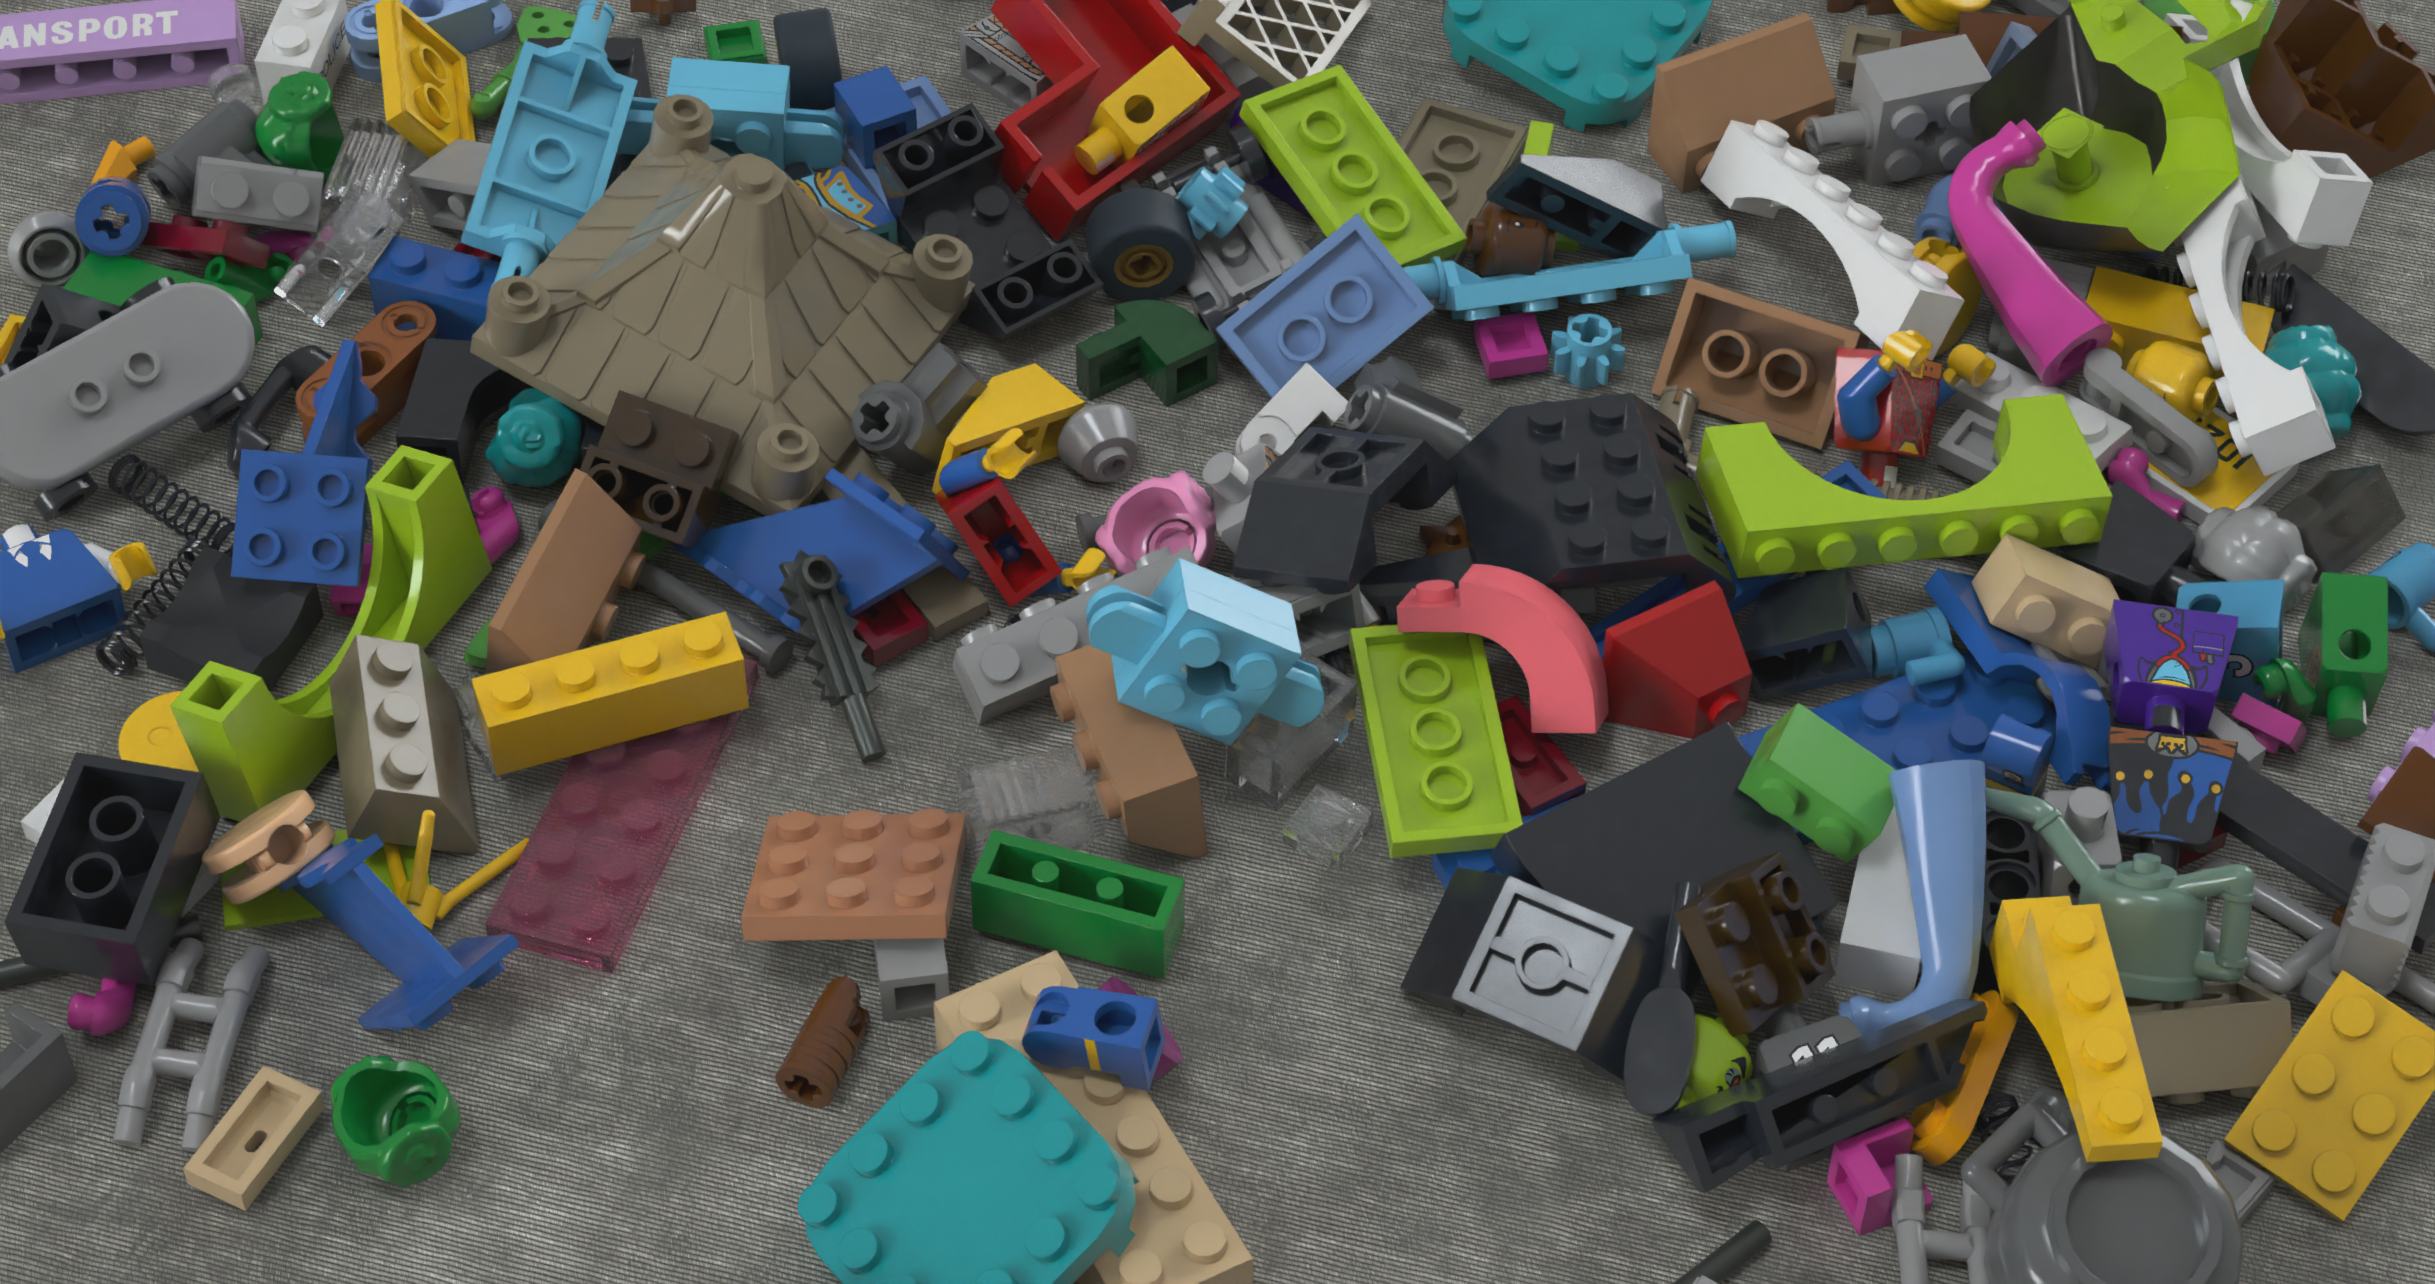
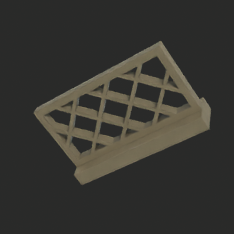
M1201 0L1177 31V34L1194 47L1205 34L1209 35L1273 87L1278 88L1323 71L1373 2L1370 0H1337L1345 6L1341 7L1336 6L1333 0ZM1253 6L1262 7L1266 16L1257 15ZM1284 12L1294 14L1298 23L1288 21ZM1315 19L1324 20L1328 29L1319 28ZM1234 28L1245 30L1249 39L1245 38ZM1267 35L1276 36L1281 46L1271 44ZM1298 41L1308 43L1312 52L1303 51ZM1281 64L1291 66L1295 76L1283 68Z

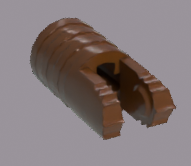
M847 974L835 979L832 978L831 982L826 985L808 1018H806L801 1026L800 1033L796 1036L791 1045L792 1048H790L783 1060L784 1063H782L775 1075L776 1083L780 1090L789 1098L802 1105L822 1108L831 1103L836 1090L852 1063L851 1060L860 1048L859 1044L866 1033L865 1029L869 1027V1013L867 1009L859 1006V1000L862 998L859 986L848 978Z

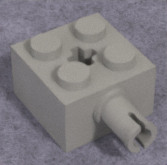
M1966 34L1857 56L1849 111L1819 118H1808L1805 121L1807 126L1804 127L1807 146L1812 155L1815 156L1823 152L1848 147L1869 187L1955 170L1960 161L1976 148L1969 118L1970 97L1992 77Z

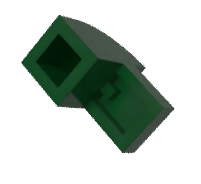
M1134 300L1114 306L1113 328L1096 333L1087 340L1076 344L1077 387L1089 401L1141 378L1163 404L1168 407L1217 384L1218 341L1193 314L1169 302Z

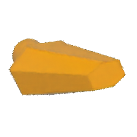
M142 136L125 146H121L115 140L110 141L90 185L105 177H123L131 181L136 179V166L156 155L151 141L146 136Z

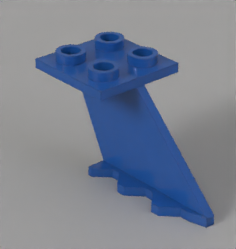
M343 340L328 382L314 393L313 406L317 413L302 454L241 449L231 577L360 587L365 529L368 528V522L366 521L368 496L365 485L369 482V475L372 474L373 460L356 441L357 428L377 412L378 398L362 380L363 366L358 341Z
M831 468L825 479L845 496L843 498L710 529L692 547L687 548L679 544L674 545L681 553L796 634L801 628L799 619L786 614L791 606L785 600L783 593L778 591L785 580L779 565L782 562H793L800 549L809 556L816 554L826 555L835 564L838 573L843 575L836 584L839 593L851 598L844 608L846 614L850 617L859 614L939 566L962 582L970 573L953 556L959 546L935 529L937 526L908 504H905L903 507L889 498L890 494L864 474L859 472L854 480L851 481L834 468Z
M377 834L359 843L354 837L336 846H333L331 843L315 860L277 887L280 891H286L290 888L294 889L403 981L400 986L357 1018L364 1030L391 1028L394 1032H397L406 1027H417L419 1031L427 1029L452 1011L454 1006L449 1000L469 985L472 990L477 989L493 980L505 969L506 966L501 959L520 945L513 934L462 938L447 949L435 939L363 862L384 846Z

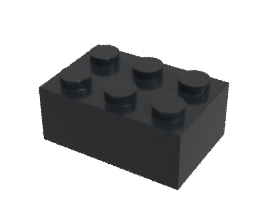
M79 752L75 753L4 921L25 964L148 986L154 985L202 865V855L208 849L221 817L203 773Z

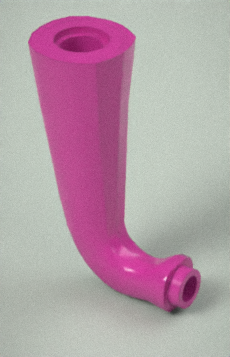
M2023 119L2017 125L2012 121L2008 122L1996 136L1974 148L1960 161L1950 182L1948 208L1956 236L1977 278L2008 332L2041 382L2046 387L2048 385L2055 387L2083 370L2086 355L2091 350L2105 348L2110 343L2113 328L2067 284L1994 204V191L2000 179L2013 169L2033 167L2040 160L2038 154L2046 148L2045 142L2029 122Z

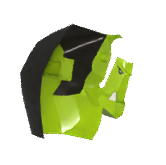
M2068 0L2069 6L2061 15L1970 97L1969 118L1976 147L1996 136L2008 122L2012 121L2017 125L2023 119L2030 123L2046 144V148L2038 154L2040 160L2033 167L2009 171L2000 179L1994 191V195L2003 213L2015 229L2032 245L2070 251L2163 252L2241 174L2224 90L2210 71L2260 47L2271 14L2270 0H2177L2208 30L2207 42L2185 44L2172 27L2137 0Z

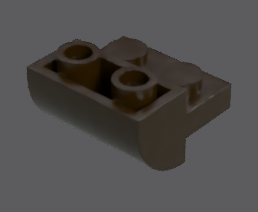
M619 390L597 447L589 445L580 471L587 473L642 528L643 532L688 548L697 544L705 535L720 508L724 497L717 493L740 435L734 430Z
M1781 851L1743 864L1700 885L1702 888L1700 894L1674 912L1729 1034L1733 1037L1754 1031L1783 1006L1807 999L1836 975L1831 963L1829 947L1825 939L1818 934L1804 904L1801 885L1797 877L1790 872Z

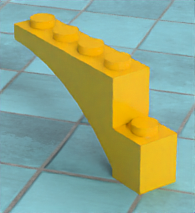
M2070 896L2002 900L1989 945L2002 1003H2015L2024 1011L2048 1050L2063 1085L2086 1163L2158 1158L2163 1139L2100 904L2072 905Z

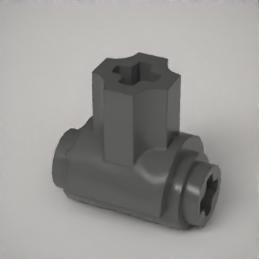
M237 99L232 100L230 103L221 102L152 161L153 169L147 173V177L154 190L163 200L175 208H180L184 204L191 206L198 156L273 166L263 158L262 150L255 137L257 115L250 107ZM245 223L249 227L254 225L250 223Z
M938 342L903 383L883 381L869 386L858 395L861 401L854 409L852 417L854 436L863 447L912 474L924 475L934 472L938 469L946 439L956 427V422L988 386L984 383V379L967 362L961 359L949 347Z
M1390 355L1381 363H1366L1353 382L1357 390L1352 394L1344 413V424L1349 431L1425 439L1447 461L1473 439L1471 431L1458 418L1464 409L1457 403L1425 390L1410 363Z

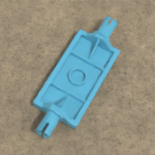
M598 0L581 1L578 5L577 17L570 39L565 40L562 45L545 48L525 40L460 241V243L502 257L493 284L502 278L510 276L529 277L546 260L549 253L567 233L573 230L576 223L594 203L599 201L604 195L638 82L636 79L616 73L607 61V54L604 48L611 25L615 20V11L605 2L603 3L599 18L594 21L593 15Z
M1730 220L1683 228L1676 222L1670 223L1668 229L1656 231V235L1635 256L1541 269L1539 272H1535V275L1508 274L1481 278L1452 260L1441 261L1439 256L1432 257L1429 264L1403 267V270L1428 300H1432L1433 309L1451 310L1452 320L1464 319V321L1500 316L1499 305L1509 304L1510 311L1535 312L1559 308L1557 298L1559 296L1567 295L1568 303L1581 302V304L1616 300V288L1624 287L1625 295L1639 294V296L1673 292L1675 291L1674 280L1692 278V262L1724 257L1734 258L1737 253V241L1734 226Z

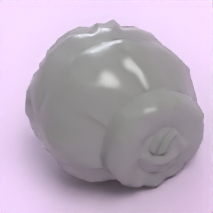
M2249 506L2238 511L2229 507L2218 508L2204 518L2195 533L2196 542L2190 561L2192 567L2198 570L2207 569L2227 581L2284 580V613L2293 610L2311 588L2317 567L2314 561L2304 553L2300 531L2294 524L2288 520L2280 519L2274 511L2266 507Z

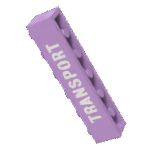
M150 0L0 15V104L245 81L244 33L237 0Z

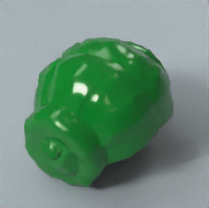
M307 71L281 77L279 82L271 88L268 102L257 116L255 137L262 150L263 158L273 166L324 173L323 184H328L349 172L353 161V152L343 135L336 110L332 104L333 92L324 77Z
M366 1056L360 1062L349 1066L343 1074L336 1078L331 1087L330 1100L333 1107L332 1122L337 1141L347 1151L349 1157L356 1163L357 1169L362 1173L381 1176L382 1179L391 1184L408 1188L412 1184H419L428 1180L448 1162L453 1139L461 1127V1114L454 1096L429 1066L414 1060L396 1062L388 1056Z

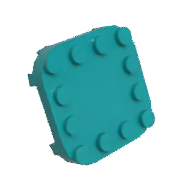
M1445 0L1441 22L1443 23V32L1452 46L1450 56L1465 69L1469 67L1474 59L1481 61L1565 109L1563 125L1584 132L1586 124L1609 125L1621 121L1622 125L1626 128L1641 116L1644 102L1654 90L1656 65L1681 57L1692 42L1698 45L1705 30L1713 0Z
M968 1031L959 1035L952 1044L929 1059L828 1160L812 1185L807 1187L801 1194L798 1201V1212L806 1222V1235L817 1255L842 1284H1073L1108 1248L1120 1257L1135 1236V1233L1129 1229L1136 1203L1134 1185L1140 1181L1128 1161L1105 1140L1042 1074L1043 1072L1021 1052L1002 1040L986 1038L977 1031Z

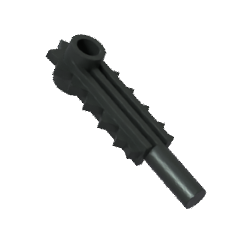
M800 549L793 562H782L779 565L785 580L778 591L783 593L785 600L791 606L786 614L799 619L801 628L794 637L808 643L810 650L803 660L817 668L818 674L812 681V684L822 688L821 700L829 701L831 707L841 704L861 761L863 763L875 761L882 758L886 751L866 699L880 686L871 676L876 667L864 662L861 655L868 644L855 638L853 630L859 621L848 616L844 609L851 598L839 593L836 584L843 575L838 573L835 564L826 555L816 554L809 556Z

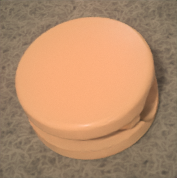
M297 790L267 804L228 830L204 852L201 860L211 875L227 871L242 862L245 863L222 886L221 890L230 903L242 904L268 892L302 870L331 845L335 838V832L326 819L318 820L308 825L303 822L316 806L307 791Z

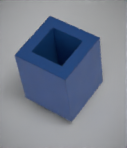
M887 65L833 83L835 111L844 120L846 126L845 139L865 169L875 166L872 158L874 150L917 130L916 108Z

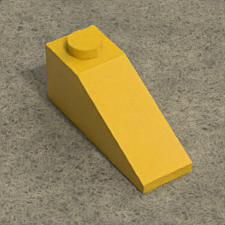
M1036 363L992 377L987 383L988 387L976 398L947 437L932 491L937 494L943 490L939 483V476L942 469L949 462L982 448L989 449L1012 428H1019L1024 433L1015 441V444L1021 451L1027 454L1033 451L1038 453L1037 457L1026 467L1060 456L1057 443L1062 428L1075 412L1084 408L1085 401Z

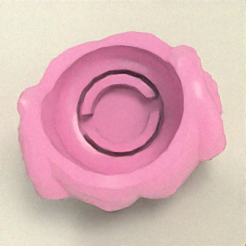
M1179 470L1168 478L1153 477L1145 479L1113 503L1108 511L1105 524L1101 525L1096 531L1095 542L1101 548V551L1105 553L1110 569L1116 570L1122 576L1136 570L1134 564L1141 557L1164 547H1169L1172 554L1190 547L1198 565L1204 568L1210 563L1216 549L1214 530H1217L1215 506L1204 488L1184 470Z

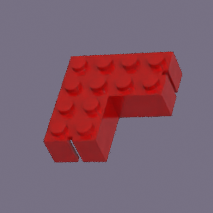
M996 0L990 9L1054 84L1002 120L994 133L1005 147L998 173L1014 193L1023 188L1027 191L1028 195L1024 199L1023 204L1056 242L1086 222L1097 205L1111 195L1118 193L1117 185L1131 178H1135L1140 184L1219 128L1242 95L1198 44L1194 47L1177 34L1182 25L1160 0ZM1173 45L1211 89L1201 110L1117 169L1111 163L1097 175L1090 174L1078 161L1074 147L1089 136L1088 129L1098 106L1114 91Z

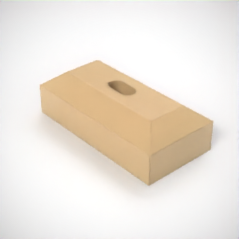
M263 1065L184 1166L183 1170L187 1184L246 1211L325 1108L322 1092ZM263 1142L255 1152H252L259 1143Z

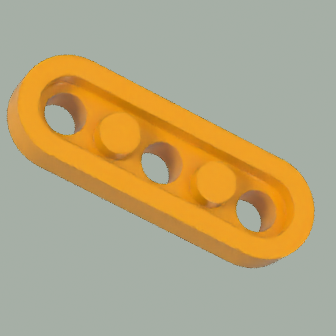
M1994 990L1987 991L1981 996L1973 993L1969 1000L1984 1001L1988 1012L1984 1021L1974 1023L1959 1060L1966 1067L1957 1089L1917 1106L1909 1118V1122L1914 1128L1910 1149L1917 1155L1922 1156L1932 1166H1939L1952 1158L1970 1136L2016 1025L2019 1014L2018 1009L2012 1003L2003 1004L2001 995Z

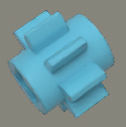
M1225 165L1217 174H1212L1204 166L1201 167L1176 196V199L1185 206L1193 229V236L1198 240L1207 231L1222 239L1239 222L1249 207L1239 197L1244 192L1243 187L1246 183Z
M1587 313L1576 317H1568L1567 332H1552L1550 354L1555 356L1553 372L1555 374H1564L1567 381L1581 388H1592L1601 384L1603 386L1607 385L1609 369L1623 371L1626 348L1621 346L1622 329L1620 327L1612 328L1607 319L1597 314Z

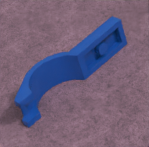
M1938 568L1924 588L1987 675L2029 684L2042 678L2051 690L2057 712L2055 741L2048 761L2064 784L2074 786L2084 775V768L2097 788L2108 793L2105 744L2111 723L2108 704L2097 681L2079 665L2039 657L2026 639L1990 624L1971 583L1975 576Z

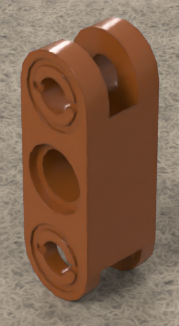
M401 301L391 304L350 339L359 342L363 366L362 380L378 398L377 412L357 428L356 441L361 447L405 407L426 338H435L437 335L438 325L433 310L426 304L417 301ZM405 322H412L417 325L415 330L401 331L397 329L400 324ZM339 351L312 374L296 392L295 402L301 422H303L301 430L304 443L307 441L317 413L313 406L314 393L328 382Z

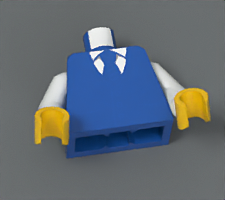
M20 524L9 528L2 534L0 539V547L3 550L0 552V640L4 639L15 674L107 637L108 633L115 631L116 624L119 621H124L126 613L119 588L127 591L133 588V585L138 583L141 577H153L158 574L143 542L131 543L119 548L115 552H111L93 543L83 544L69 529L61 528L38 537L32 526ZM125 624L120 626L119 631L127 630Z

